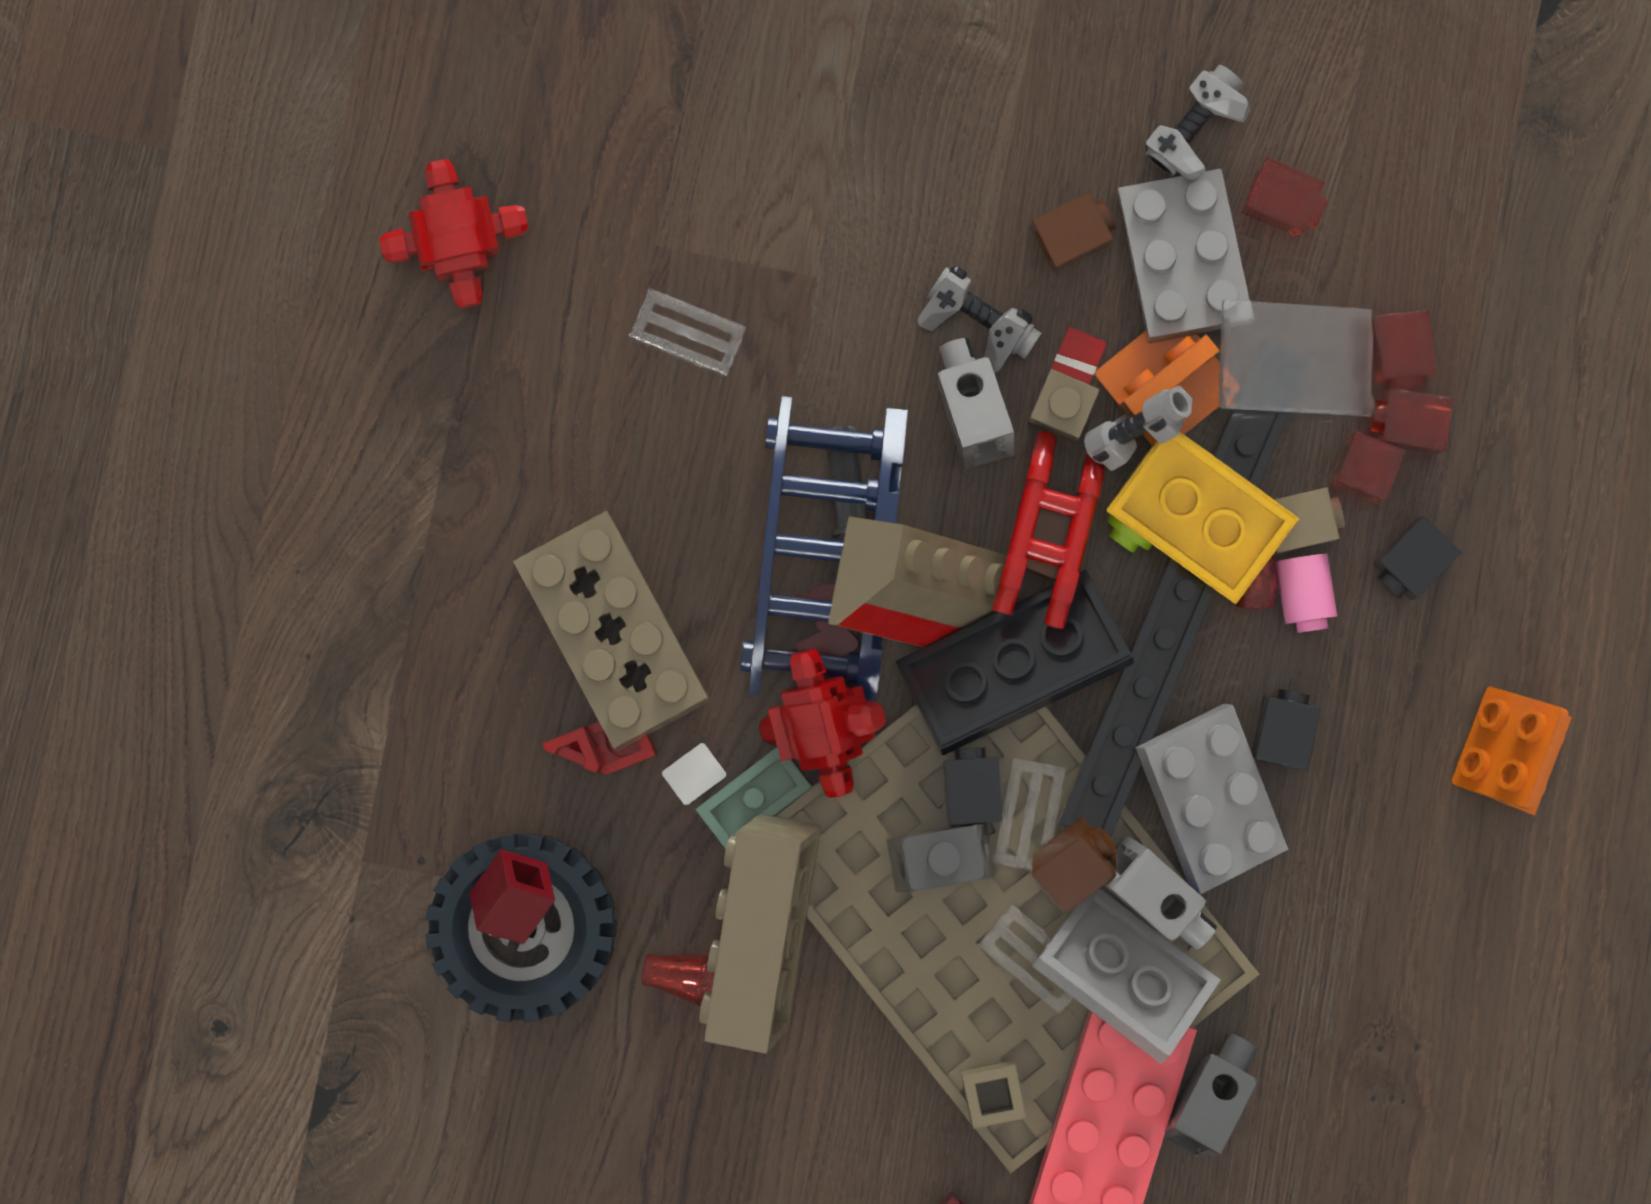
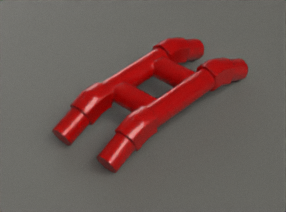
M1042 431L1037 433L1013 533L992 609L1003 614H1013L1028 559L1057 566L1059 568L1051 592L1044 624L1064 629L1076 591L1079 572L1103 483L1105 465L1095 462L1086 452L1076 496L1047 489L1046 486L1051 472L1057 438L1053 433ZM1040 509L1071 517L1064 546L1033 538Z

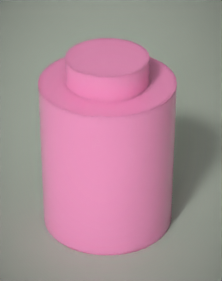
M1328 553L1276 561L1285 624L1296 623L1297 633L1328 629L1327 618L1338 616Z

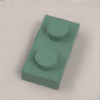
M776 747L695 810L726 849L729 837L731 835L736 836L737 831L757 815L775 816L812 786L791 759L781 761L778 748Z

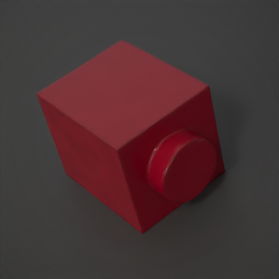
M502 849L499 850L469 893L477 931L484 932L495 938H504L521 944L526 942L555 901L547 863Z

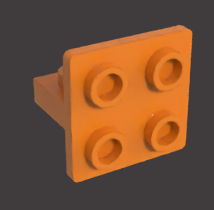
M1144 331L1095 372L1096 379L1121 410L1130 417L1142 411L1143 403L1146 399L1163 390H1170L1180 385L1193 398L1191 404L1192 412L1185 418L1180 430L1184 435L1239 391L1237 382L1215 357L1220 350L1207 334L1202 338L1195 334L1148 343L1147 334ZM1149 432L1143 435L1147 442L1153 446L1156 439Z
M1487 687L1452 777V784L1535 816L1572 717L1562 707L1495 687Z

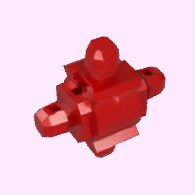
M448 159L427 163L425 170L428 191H433L434 194L419 198L421 210L409 212L412 231L403 233V228L387 232L379 238L383 259L390 263L410 261V255L417 254L421 272L434 269L437 281L453 278L454 282L450 283L449 287L454 303L459 309L481 305L483 297L480 277L475 278L474 274L489 270L487 258L499 255L496 237L504 235L505 240L521 236L529 230L525 209L517 205L498 207L499 213L491 214L487 196H480L474 199L471 187L454 188V186L459 185L455 168Z
M815 648L801 650L791 654L790 657L792 679L797 682V686L781 692L783 703L768 709L769 716L763 718L759 724L761 737L765 742L777 745L781 761L789 759L798 760L801 771L819 769L820 773L817 775L822 789L828 798L845 796L853 792L854 786L851 766H847L846 762L862 755L861 744L875 738V731L880 730L885 725L884 710L880 704L874 701H866L863 685L849 688L845 686L843 676L824 678L823 673H826L821 656Z

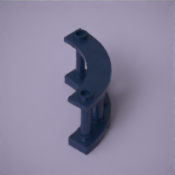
M781 397L779 418L768 417L765 448L775 449L755 635L754 641L744 640L741 660V672L751 673L749 694H760L763 669L791 672V654L798 652L765 648L768 615L828 622L832 605L830 600L770 594L774 556L781 555L840 562L844 542L840 540L777 534L781 495L866 504L865 510L876 511V521L896 523L908 410L887 408L885 428H874L873 433L790 424L792 397ZM787 445L871 454V460L881 461L879 479L869 478L868 483L784 474ZM862 633L860 652L850 651L849 657L820 654L826 673H823V675L843 676L847 678L846 683L856 684V687L863 685L866 701L876 702L883 638Z

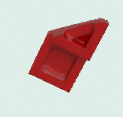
M599 721L542 743L545 751L584 766L583 768L594 773L601 772L605 775L658 755L650 734L620 751L615 750Z

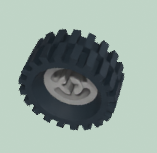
M520 833L500 836L484 841L472 847L464 855L459 856L449 866L450 869L446 875L439 879L433 890L436 892L433 902L428 905L426 920H429V933L425 934L427 949H432L435 959L432 965L437 976L442 975L449 985L447 990L456 999L460 997L470 1004L469 1009L480 1015L486 1013L495 1016V1020L509 1023L512 1020H524L525 1023L540 1021L542 1018L555 1016L566 1011L569 1007L580 1001L602 977L613 954L614 938L617 935V920L614 918L613 910L615 904L612 894L608 892L603 882L604 878L597 867L594 868L585 859L586 856L576 848H570L561 843L562 841L549 836L544 837ZM500 849L539 860L548 865L555 897L553 904L559 913L561 927L559 931H552L548 927V919L545 914L536 926L535 936L530 935L524 944L520 943L517 949L519 952H524L535 948L539 944L545 945L549 950V955L547 959L537 964L523 966L505 961L491 948L487 934L476 929L469 893ZM500 938L505 946L511 945V940Z

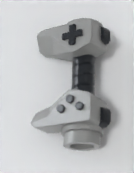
M1220 64L1214 71H1202L1190 86L1191 94L1196 101L1175 129L1162 125L1157 127L1146 141L1145 155L1157 167L1171 176L1178 172L1189 180L1197 179L1205 172L1206 168L1189 144L1213 114L1239 122L1246 120L1250 112V106L1247 99L1238 92L1244 84L1243 81L1231 70Z
M957 266L950 269L946 267L927 296V299L930 301L918 318L919 326L933 331L960 310L989 329L984 358H989L994 373H997L1002 368L1010 354L1014 356L1017 354L1025 359L1042 334L1034 328L1030 313L1023 309L1017 310L1015 308H1010L1004 314L969 292L971 279L966 277L967 273Z
M1179 385L1170 390H1163L1146 399L1143 403L1142 411L1130 417L1126 413L1114 422L1107 421L1086 433L1084 439L1085 448L1089 456L1095 462L1104 464L1112 471L1128 462L1136 450L1135 439L1149 432L1160 444L1176 437L1181 430L1185 418L1192 412L1191 404L1193 398Z

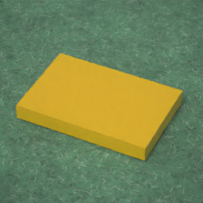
M1179 432L1176 437L1163 444L1156 440L1106 508L1108 513L1235 605L1299 520L1298 516L1182 432Z

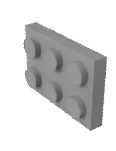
M1222 169L1205 171L1194 180L1178 176L1119 187L1117 195L1148 343L1252 324L1253 313Z
M1222 704L1135 747L1186 880L1196 892L1203 894L1288 850L1233 705Z
M1100 888L1072 909L1032 966L1160 1064L1171 1055L1221 981Z

